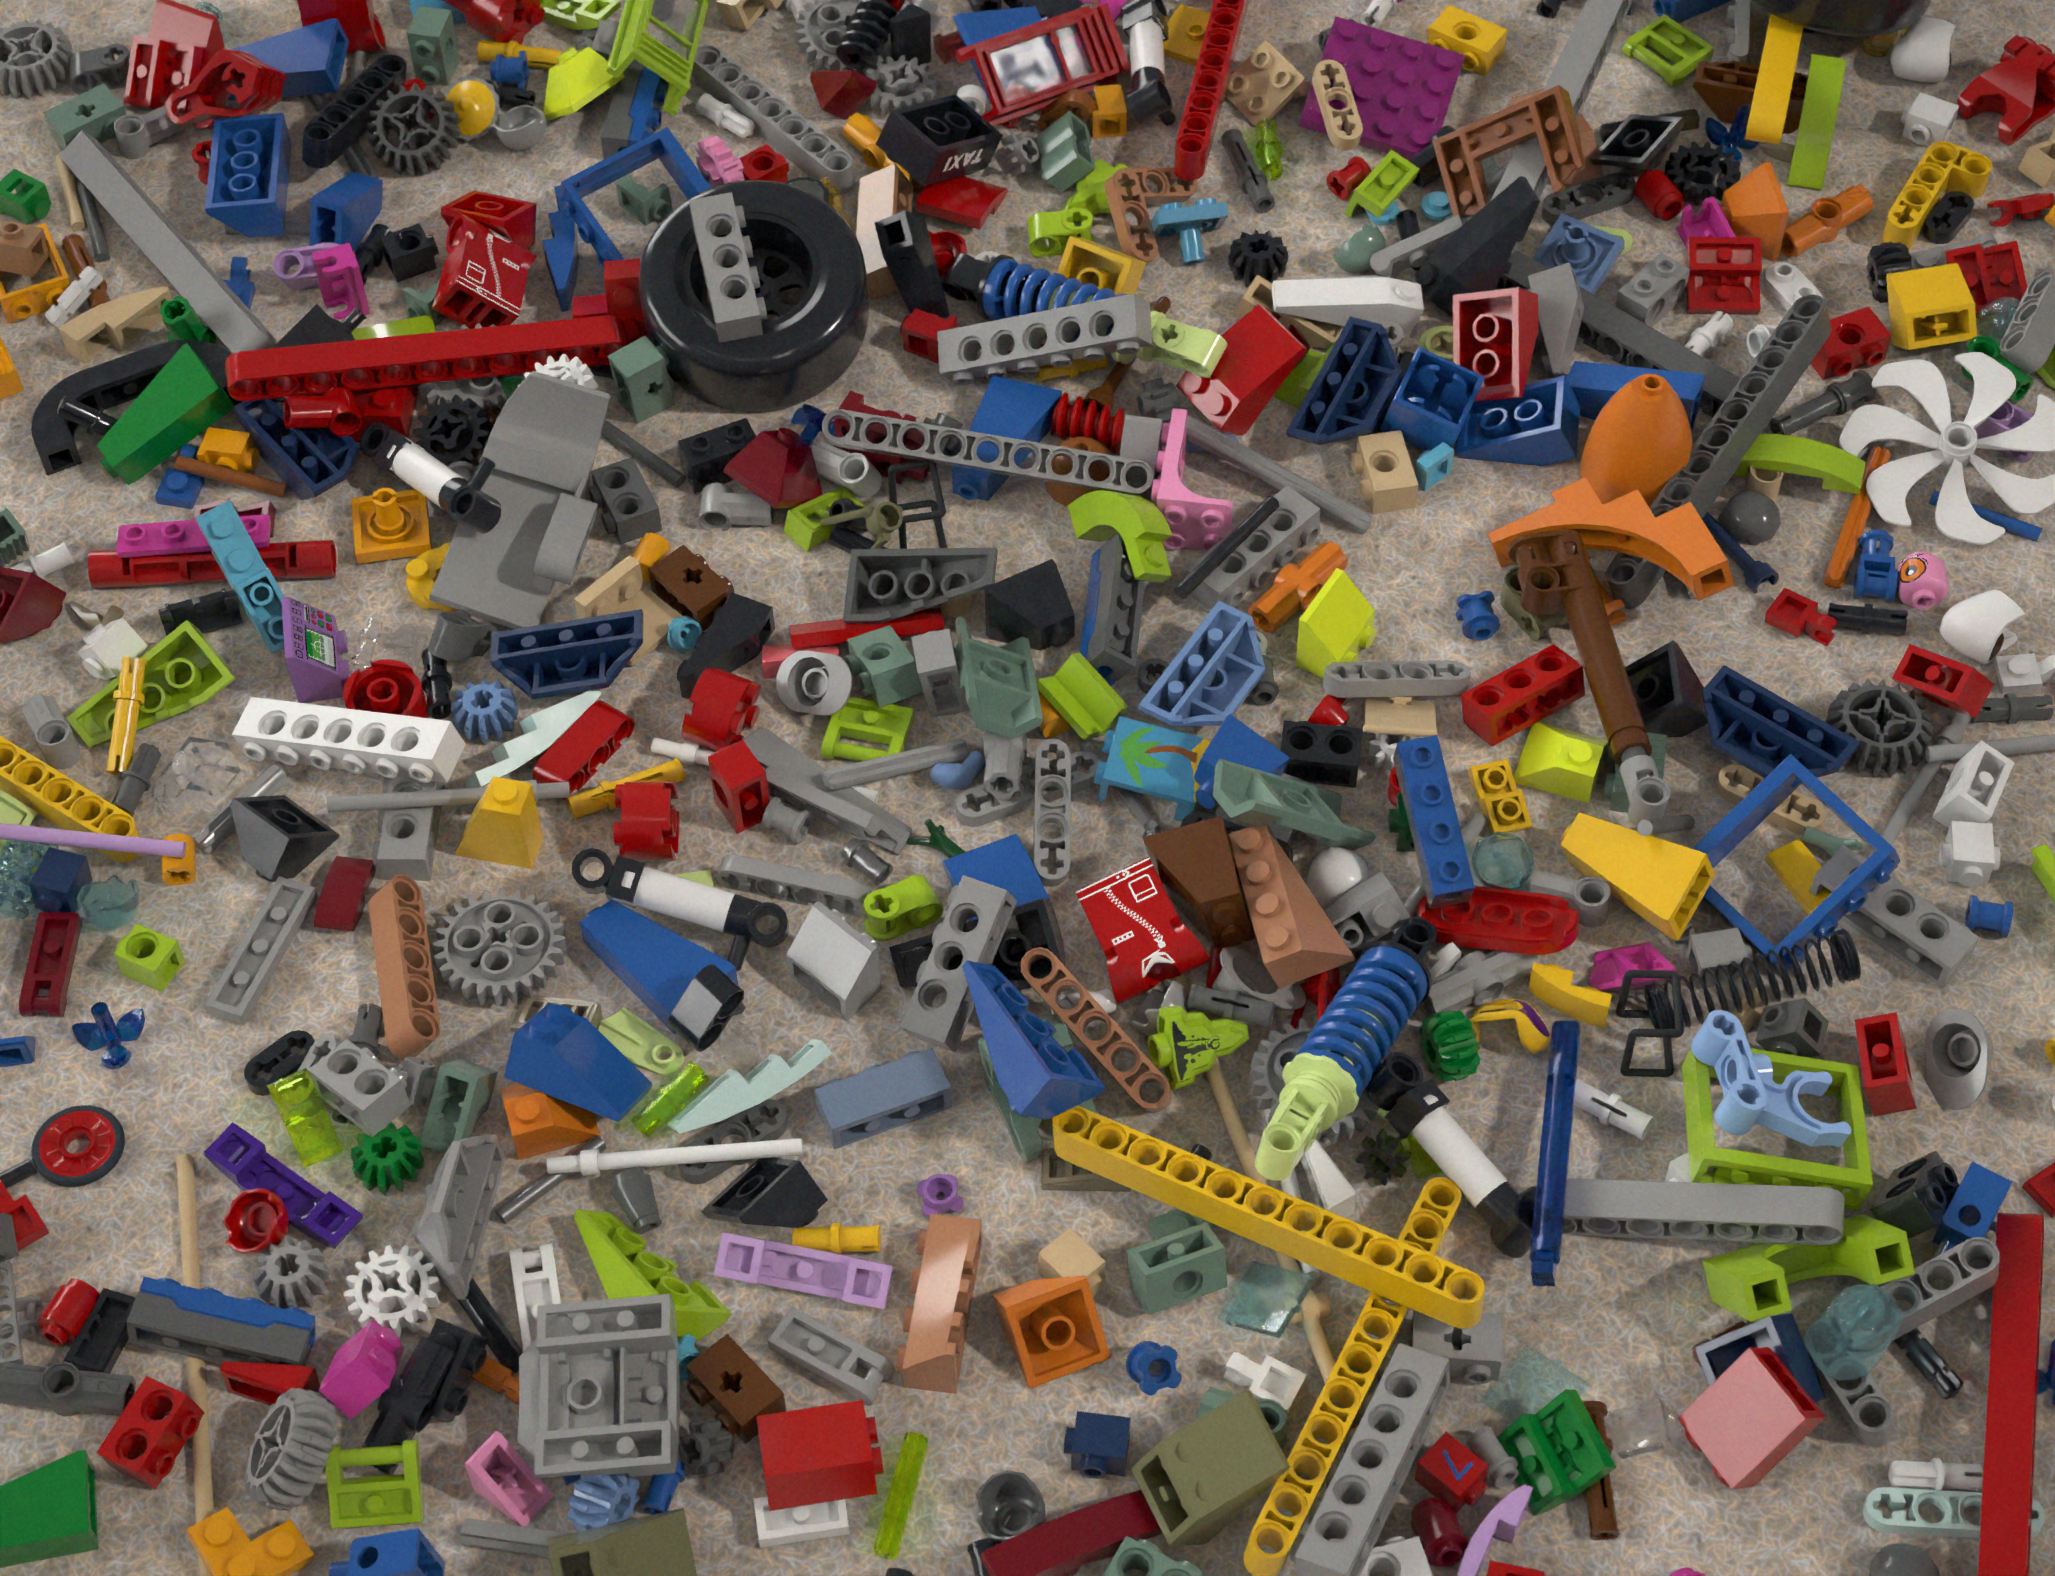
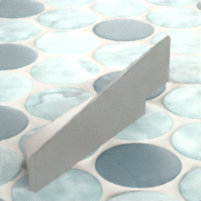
M758 728L742 739L766 772L769 795L773 797L780 795L786 799L787 804L802 811L809 809L815 817L899 856L912 834L911 827L852 787L831 792L827 791L822 776L823 772L827 770L768 729Z

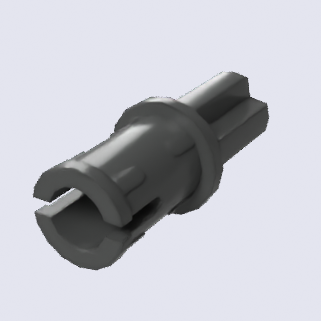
M146 743L141 744L128 770L123 771L120 775L122 783L111 804L125 811L131 817H133L144 791H148L151 787L149 780L161 757L159 748Z

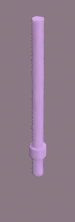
M0 823V839L177 858H184L186 852V843L179 841Z

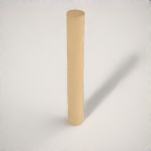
M59 153L55 159L71 229L74 232L85 229V222L73 171L60 158L59 155L61 153Z

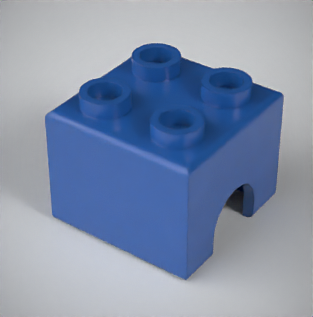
M1418 347L1379 430L1382 432L1401 430L1406 443L1423 451L1432 450L1442 442L1453 448L1485 377Z

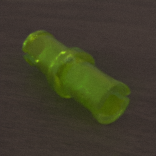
M1263 119L1256 124L1255 130L1258 142L1255 151L1261 163V170L1265 173L1267 179H1269L1268 171H1270L1271 181H1274L1283 174L1281 164L1283 145L1278 139L1277 123L1270 119L1269 129L1267 119Z
M690 1061L667 1086L662 1084L655 1091L656 1096L637 1115L631 1118L632 1123L636 1124L635 1127L645 1136L651 1138L654 1135L653 1133L674 1113L678 1114L685 1108L684 1103L703 1084L709 1081V1077L704 1075L705 1071L699 1065Z

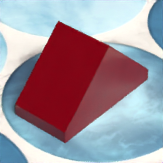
M854 70L811 71L810 75L821 110L843 120H847L874 92L878 81Z

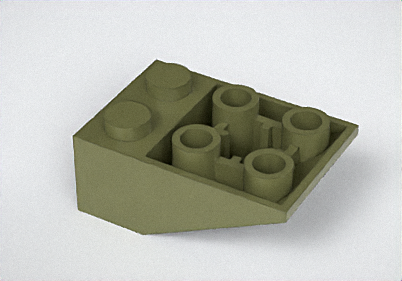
M1245 1390L1158 1442L1131 1470L1168 1545L1184 1546L1204 1545L1210 1542L1290 1468V1465L1251 1391Z
M684 1508L548 1538V1553L553 1576H697Z

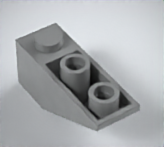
M1570 262L1528 276L1531 289H1527V291L1538 294L1539 321L1537 338L1539 343L1545 342L1548 354L1542 355L1547 375H1554L1555 378L1560 377L1562 373L1568 374L1585 308L1577 276Z
M1382 871L1347 891L1325 911V914L1352 954L1397 929L1405 919L1410 917L1394 887Z

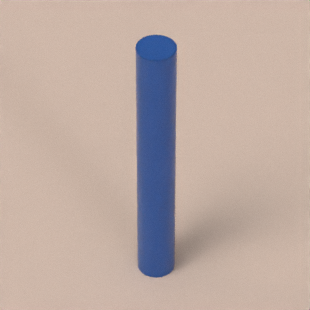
M1933 491L1929 504L1936 506L1940 494L1939 491ZM1971 503L1975 512L1984 520L2003 527L2005 531L2035 542L2038 541L2042 531L2041 527Z

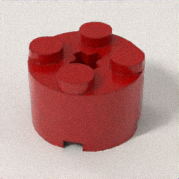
M473 0L471 9L466 8L465 18L470 28L494 42L509 43V41H517L519 45H522L524 36L543 20L544 9L540 7V0Z
M392 659L371 662L370 668L362 672L357 669L349 676L345 683L343 698L347 709L421 718L429 717L421 681L413 672V669L404 662Z
M706 668L699 677L689 701L694 704L691 715L685 713L682 724V737L715 751L744 739V736L741 735L744 727L753 728L758 718L760 707L754 704L758 699L761 685L718 668Z
M674 781L625 782L624 784H616L615 805L616 808H621V822H614L613 837L614 845L619 846L620 856L639 862L676 861L674 853H678L680 817L675 805H671V799H678L677 787Z

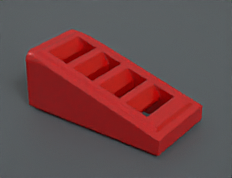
M223 1361L219 1368L229 1393L269 1406L273 1403L276 1404L278 1397L291 1388H301L306 1391L309 1389L318 1393L321 1387L316 1369L309 1366Z

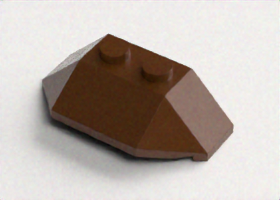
M1738 61L1698 62L1693 88L1720 122L1730 123L1737 127H1747L1760 65ZM1794 72L1783 134H1791L1798 130L1807 75Z

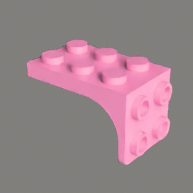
M1173 408L1170 423H1163L1161 445H1166V448L1163 447L1162 451H1158L1156 473H1161V475H1158L1157 479H1153L1151 501L1157 502L1153 504L1165 517L1172 533L1171 537L1162 542L1163 546L1171 550L1187 548L1202 550L1206 553L1232 531L1233 503L1229 500L1199 496L1183 485L1182 477L1186 459L1187 410Z

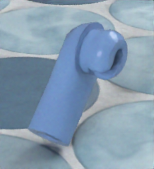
M973 751L962 764L937 763L931 769V780L943 788L964 790L972 784L986 766L985 757Z

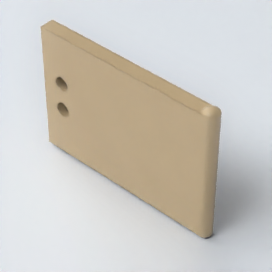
M1413 696L1389 697V699L1365 697L1363 732L1418 737L1438 736L1435 703L1412 701Z

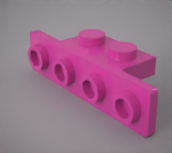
M267 514L239 516L255 547H268L271 529L270 516ZM196 520L121 525L118 528L116 552L119 558L212 551Z

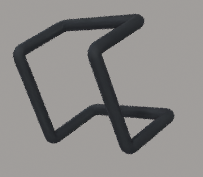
M922 460L891 465L888 468L890 502L902 507L903 511L931 507L932 512L903 516L902 524L898 528L900 549H907L906 523L934 519L939 547L947 548L941 520L946 514V508L936 463L934 461ZM929 467L936 501L925 500L897 504L895 472Z
M1628 970L1624 974L1616 1014L1621 1018H1650L1648 1010H1625L1632 978L1671 979L1675 1029H1632L1628 1034L1620 1072L1624 1076L1669 1077L1674 1072L1671 1038H1678L1684 1033L1680 977L1677 972L1671 970ZM1636 1037H1663L1665 1069L1629 1068Z

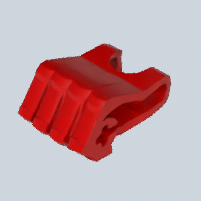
M2015 35L2004 44V52L1999 60L2001 63L1994 65L1976 77L1964 89L1957 100V105H1959L1957 113L1966 120L1988 111L2002 114L2004 117L1998 125L1997 140L2007 146L2018 141L2034 126L2055 113V53L2052 54V50L2043 44L2038 45L2029 37Z
M221 49L215 53L192 83L168 97L165 102L166 115L175 124L183 126L193 124L195 128L203 130L213 129L214 119L258 115L261 112L268 111L281 101V94L287 75L281 70H277L275 67L262 62L250 53L234 49ZM235 94L238 104L242 107L231 108L225 105L230 95ZM182 100H188V113L181 117L177 113V106Z

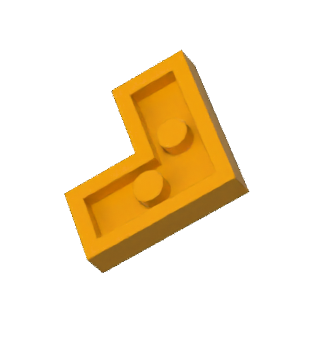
M228 1506L187 1528L188 1539L212 1576H290L314 1561V1553L291 1519L252 1541L248 1539Z

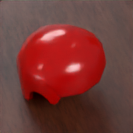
M943 230L936 233L928 231L939 275H945L958 253L967 254L966 242L964 238L954 231Z
M263 1188L245 1190L232 1201L227 1216L223 1219V1224L229 1234L226 1244L242 1254L270 1252V1243L276 1246L280 1245L288 1232L289 1226L288 1212L282 1198L275 1192Z

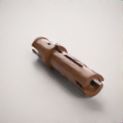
M70 234L62 240L63 244H61V247L78 281L81 279L79 274L85 267L91 266L96 269L80 235ZM104 277L102 283L95 290L92 288L90 290L92 294L87 298L90 309L111 301L106 292L107 283Z

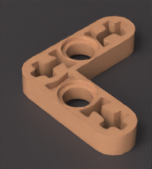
M1122 168L1109 177L1105 183V192L1122 253L1146 262L1145 266L1157 257L1158 246L1146 204L1186 202L1197 192L1198 181L1183 180L1177 177L1174 173V168ZM1145 179H1149L1156 184L1158 193H1153L1147 188ZM1125 211L1134 214L1138 221L1137 226L1127 221Z

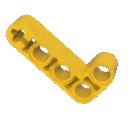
M1937 141L1932 143L1890 208L1882 235V242H1901V244H1905L1910 249L1922 231L1928 214L1941 200L1946 190L1950 192L1961 191L1970 195L1971 198L1982 196L1985 193L1993 166L1991 160L1983 154L1950 142Z

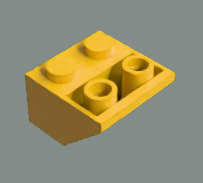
M1958 263L1886 274L1892 335L1891 342L1893 346L1911 350L1967 341L1977 336L1975 302Z

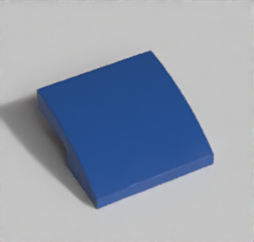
M1017 834L942 861L952 888L955 885H959L962 875L1007 890L1017 900L1016 906L1041 898L1050 902L1034 864ZM972 917V918L969 919V922H970V921H973V920H976V919H979V918H978V917Z

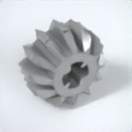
M288 1236L283 1247L278 1248L270 1243L269 1251L271 1255H258L257 1264L259 1269L253 1271V1279L256 1286H258L257 1292L261 1300H264V1302L270 1301L271 1306L283 1308L286 1303L288 1307L298 1308V1302L301 1301L313 1307L314 1300L311 1294L325 1295L326 1287L324 1281L329 1279V1269L324 1264L325 1258L322 1251L318 1248L312 1249L311 1243L306 1239H303L295 1246L293 1240Z

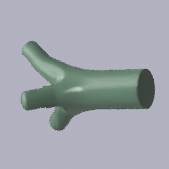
M1808 825L1801 836L1802 841L1822 848L1830 857L1842 845L1850 850L1863 849V843L1857 839L1838 838Z

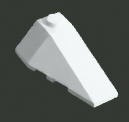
M1368 275L1274 280L1271 285L1274 312L1345 326L1349 317L1375 323L1391 321L1397 323L1402 328L1403 337H1409L1424 311L1421 284L1389 277Z

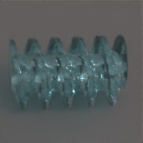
M6 840L7 843L3 845L0 853L1 914L18 919L28 917L30 912L28 906L34 904L29 882L48 848L58 849V845Z

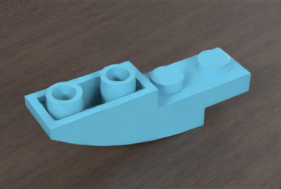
M228 500L195 517V520L243 609L269 651L273 653L284 647L281 598L285 597L270 569L263 562L234 506Z

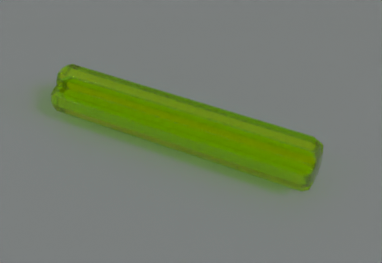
M907 1432L903 1439L873 1546L874 1555L881 1559L895 1560L898 1557L928 1448V1438L921 1433Z

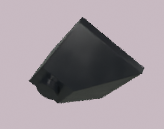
M1630 114L1590 160L1595 165L1652 171L1672 149L1684 125L1683 118Z
M1053 559L984 588L986 635L989 639L1010 643L1020 637H1025L1029 639L1031 649L1042 651L1051 646H1063L1070 638L1075 636V614Z
M1674 640L1625 667L1647 732L1666 734L1667 737H1684L1708 724L1702 697L1704 687L1680 646Z
M285 795L233 798L230 804L242 858L256 869L255 872L259 877L267 881L276 882L279 876L286 879L295 878L340 836Z
M775 1157L759 1158L701 1212L707 1218L741 1224L799 1228L814 1221L819 1214L818 1209L828 1199L799 1160Z

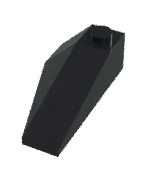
M1519 176L1436 247L1415 274L1427 299L1452 318L1453 295L1495 290L1502 273H1509L1513 264L1508 261L1516 242L1523 241L1540 203L1526 177Z
M1041 898L1014 908L991 964L1017 989L1032 988L1021 972V961L1026 952L1033 948L1042 947L1050 950L1066 967L1064 943L1051 902ZM979 919L966 922L963 931L970 932L975 929ZM933 933L889 947L901 987H917V972L922 962L927 961L933 948ZM962 954L951 958L948 963V970H954L961 965L963 961ZM1045 959L1035 961L1031 965L1030 975L1037 979L1045 978L1051 972L1052 963Z

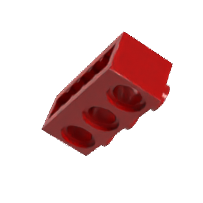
M1553 644L1461 694L1463 722L1471 731L1493 747L1584 697L1583 665Z

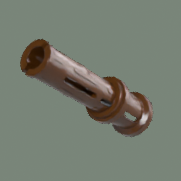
M1583 1401L1611 1455L1613 1443L1611 1439L1607 1438L1604 1420L1608 1414L1607 1405L1600 1401ZM1609 1473L1585 1490L1591 1530L1590 1538L1594 1541L1614 1540L1620 1535Z

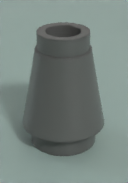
M641 1167L626 1169L611 1180L613 1186L611 1195L634 1227H636L639 1234L655 1229L662 1224L651 1177L649 1174H644Z

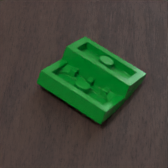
M1565 1389L1536 1414H1523L1496 1437L1507 1455L1514 1457L1518 1462L1516 1469L1519 1473L1515 1479L1518 1486L1521 1487L1525 1484L1533 1488L1528 1505L1534 1516L1548 1512L1567 1502L1616 1468L1577 1390Z

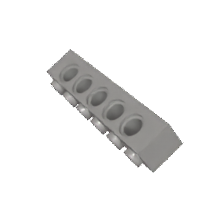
M1133 293L938 331L939 374L953 380L954 384L967 385L974 383L975 378L979 377L991 379L993 375L1004 378L1007 376V372L1018 370L1023 373L1039 371L1040 366L1051 364L1052 366L1063 367L1071 365L1073 363L1072 360L1075 359L1101 360L1106 357L1107 353L1139 352V347L1152 345L1150 302ZM1114 323L1112 332L1106 336L1108 327ZM1080 330L1078 339L1073 342L1075 333ZM1047 336V341L1041 348V342ZM1014 342V348L1008 354V349L1010 345ZM982 348V353L980 357L976 360V355L978 351Z
M1401 1343L1398 1344L1391 1359L1387 1357L1384 1359L1379 1370V1384L1375 1393L1368 1392L1361 1409L1362 1419L1358 1427H1351L1344 1443L1345 1454L1340 1463L1334 1462L1330 1468L1326 1482L1328 1489L1323 1499L1317 1498L1312 1505L1309 1514L1310 1526L1305 1536L1299 1534L1293 1544L1291 1561L1295 1562L1296 1576L1361 1575L1450 1387L1449 1359ZM1374 1466L1375 1468H1364V1467ZM1349 1502H1358V1504H1354V1505H1349V1504H1346V1503H1349ZM1333 1538L1342 1539L1340 1541H1329Z

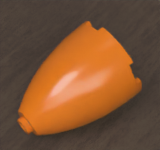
M1643 374L1627 382L1609 399L1594 421L1583 448L1579 474L1581 479L1587 478L1602 505L1638 489L1650 508L1669 479L1683 466L1687 465L1693 447L1691 428L1685 408L1677 392L1666 379L1656 374Z

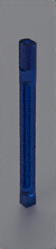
M1554 1021L1551 1030L1529 1257L1532 1262L1531 1277L1533 1286H1555L1556 1269L1561 1256L1581 1026L1577 1021Z

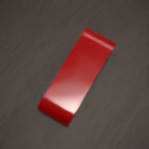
M602 700L596 701L542 755L534 767L532 779L537 780V784L569 782L570 794L575 789L579 791L598 771L595 768L600 763L604 765L622 746L620 742L625 737L630 738L635 727L634 719Z

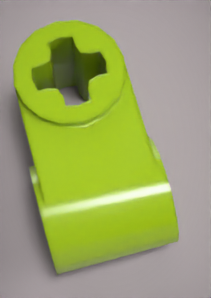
M1073 208L1062 211L1037 212L1031 215L1026 223L1030 253L1036 258H1043V255H1047V257L1063 255L1070 236L1077 237V235H1081V238L1095 242L1094 236L1090 232V228L1093 226L1091 212L1084 208ZM1075 218L1079 219V226L1075 225Z
M915 874L885 888L874 890L864 899V911L868 917L865 919L864 928L866 933L874 940L884 942L914 929L923 928L935 923L942 916L944 908L925 876ZM878 901V909L875 910V902ZM886 921H889L888 931L886 930Z

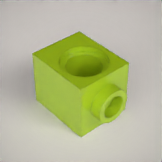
M138 923L128 935L121 938L114 952V957L122 975L160 992L164 991L185 963L177 940Z

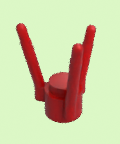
M1337 967L1309 977L1307 982L1300 984L1305 992L1306 999H1310L1313 1004L1318 1005L1317 1022L1342 987L1340 985V971ZM1307 1000L1302 1008L1294 1010L1290 1025L1295 1030L1299 1019L1303 1016Z

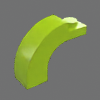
M1097 490L1086 493L1067 505L1077 539L1102 542L1118 532L1120 533L1126 546L1135 580L1162 583L1172 576L1167 554L1162 543L1171 537L1172 533L1165 517L1151 501L1138 495Z

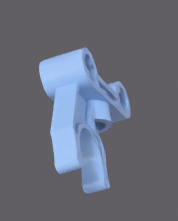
M1714 1010L1708 1014L1692 1040L1691 1051L1700 1062L1714 1066L1724 1094L1714 1113L1718 1126L1729 1134L1739 1136L1749 1132L1753 1124L1756 1123L1810 1147L1822 1145L1841 1147L1851 1133L1850 1125L1843 1121L1833 1124L1820 1122L1803 1110L1798 1099V1095L1801 1094L1823 1096L1833 1080L1828 1072L1796 1070L1790 1073L1782 1084H1776L1772 1080L1773 1068L1771 1060L1766 1054H1752L1739 1019L1723 1010Z

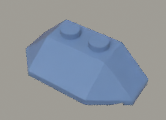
M1218 601L1140 702L1139 710L1171 726H1221L1229 714H1235L1265 673V664L1254 630L1255 626L1252 616Z

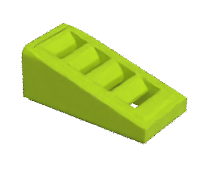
M842 486L788 510L784 532L805 551H809L829 538L832 529L836 526L835 524L827 526L821 524L822 519L830 517L824 510L827 509L829 511L833 502L842 498H848L856 505L863 507L865 505Z

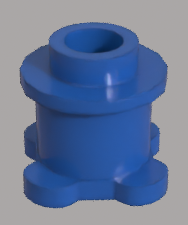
M520 51L519 58L504 57L503 54H497L496 60L490 63L491 80L496 81L497 86L500 82H505L506 84H518L519 89L526 90L530 75L526 51Z
M1483 591L1475 595L1463 594L1456 600L1459 610L1455 615L1458 621H1464L1462 631L1468 639L1477 641L1487 640L1500 627L1499 618L1493 614L1494 611L1491 603L1494 602L1495 598L1491 591Z
M1142 1341L1129 1351L1126 1359V1370L1129 1377L1136 1383H1139L1140 1390L1146 1395L1152 1396L1157 1390L1165 1387L1174 1389L1180 1384L1182 1379L1181 1374L1176 1369L1177 1351L1171 1346L1164 1345L1161 1347L1158 1343L1152 1341Z

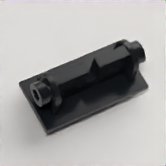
M225 588L219 592L200 596V602L193 604L192 599L173 604L167 603L165 608L158 610L166 636L186 620L196 626L203 634L243 623L234 590L226 592Z

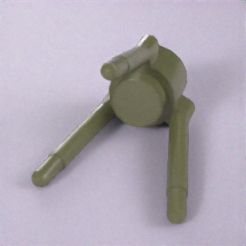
M882 502L876 507L866 505L862 509L824 518L821 524L827 526L864 517L867 530L877 536L876 542L870 549H881L884 544L891 540L890 533L898 529L902 524L903 509L895 503Z

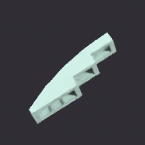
M600 689L587 691L531 714L520 721L519 724L524 735L507 741L493 749L492 753L497 763L476 771L463 779L467 788L484 787L489 784L493 776L502 778L549 748L602 694Z
M812 1039L787 1062L781 1056L771 1053L744 1078L738 1071L729 1068L671 1119L667 1125L672 1131L681 1134L725 1120L764 1102L797 1082L833 1053L823 1041Z

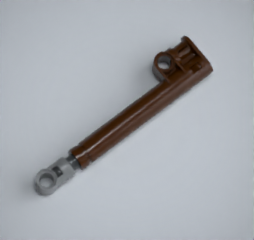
M1559 530L1526 534L1515 538L1509 544L1507 551L1509 558L1517 562L1519 568L1517 577L1522 590L1520 604L1526 612L1536 616L1566 613L1613 760L1617 765H1620L1619 772L1630 802L1628 807L1630 821L1637 826L1641 820L1664 817L1670 798V788L1666 782L1660 779L1654 759L1650 756L1652 754V746L1581 535L1574 530Z

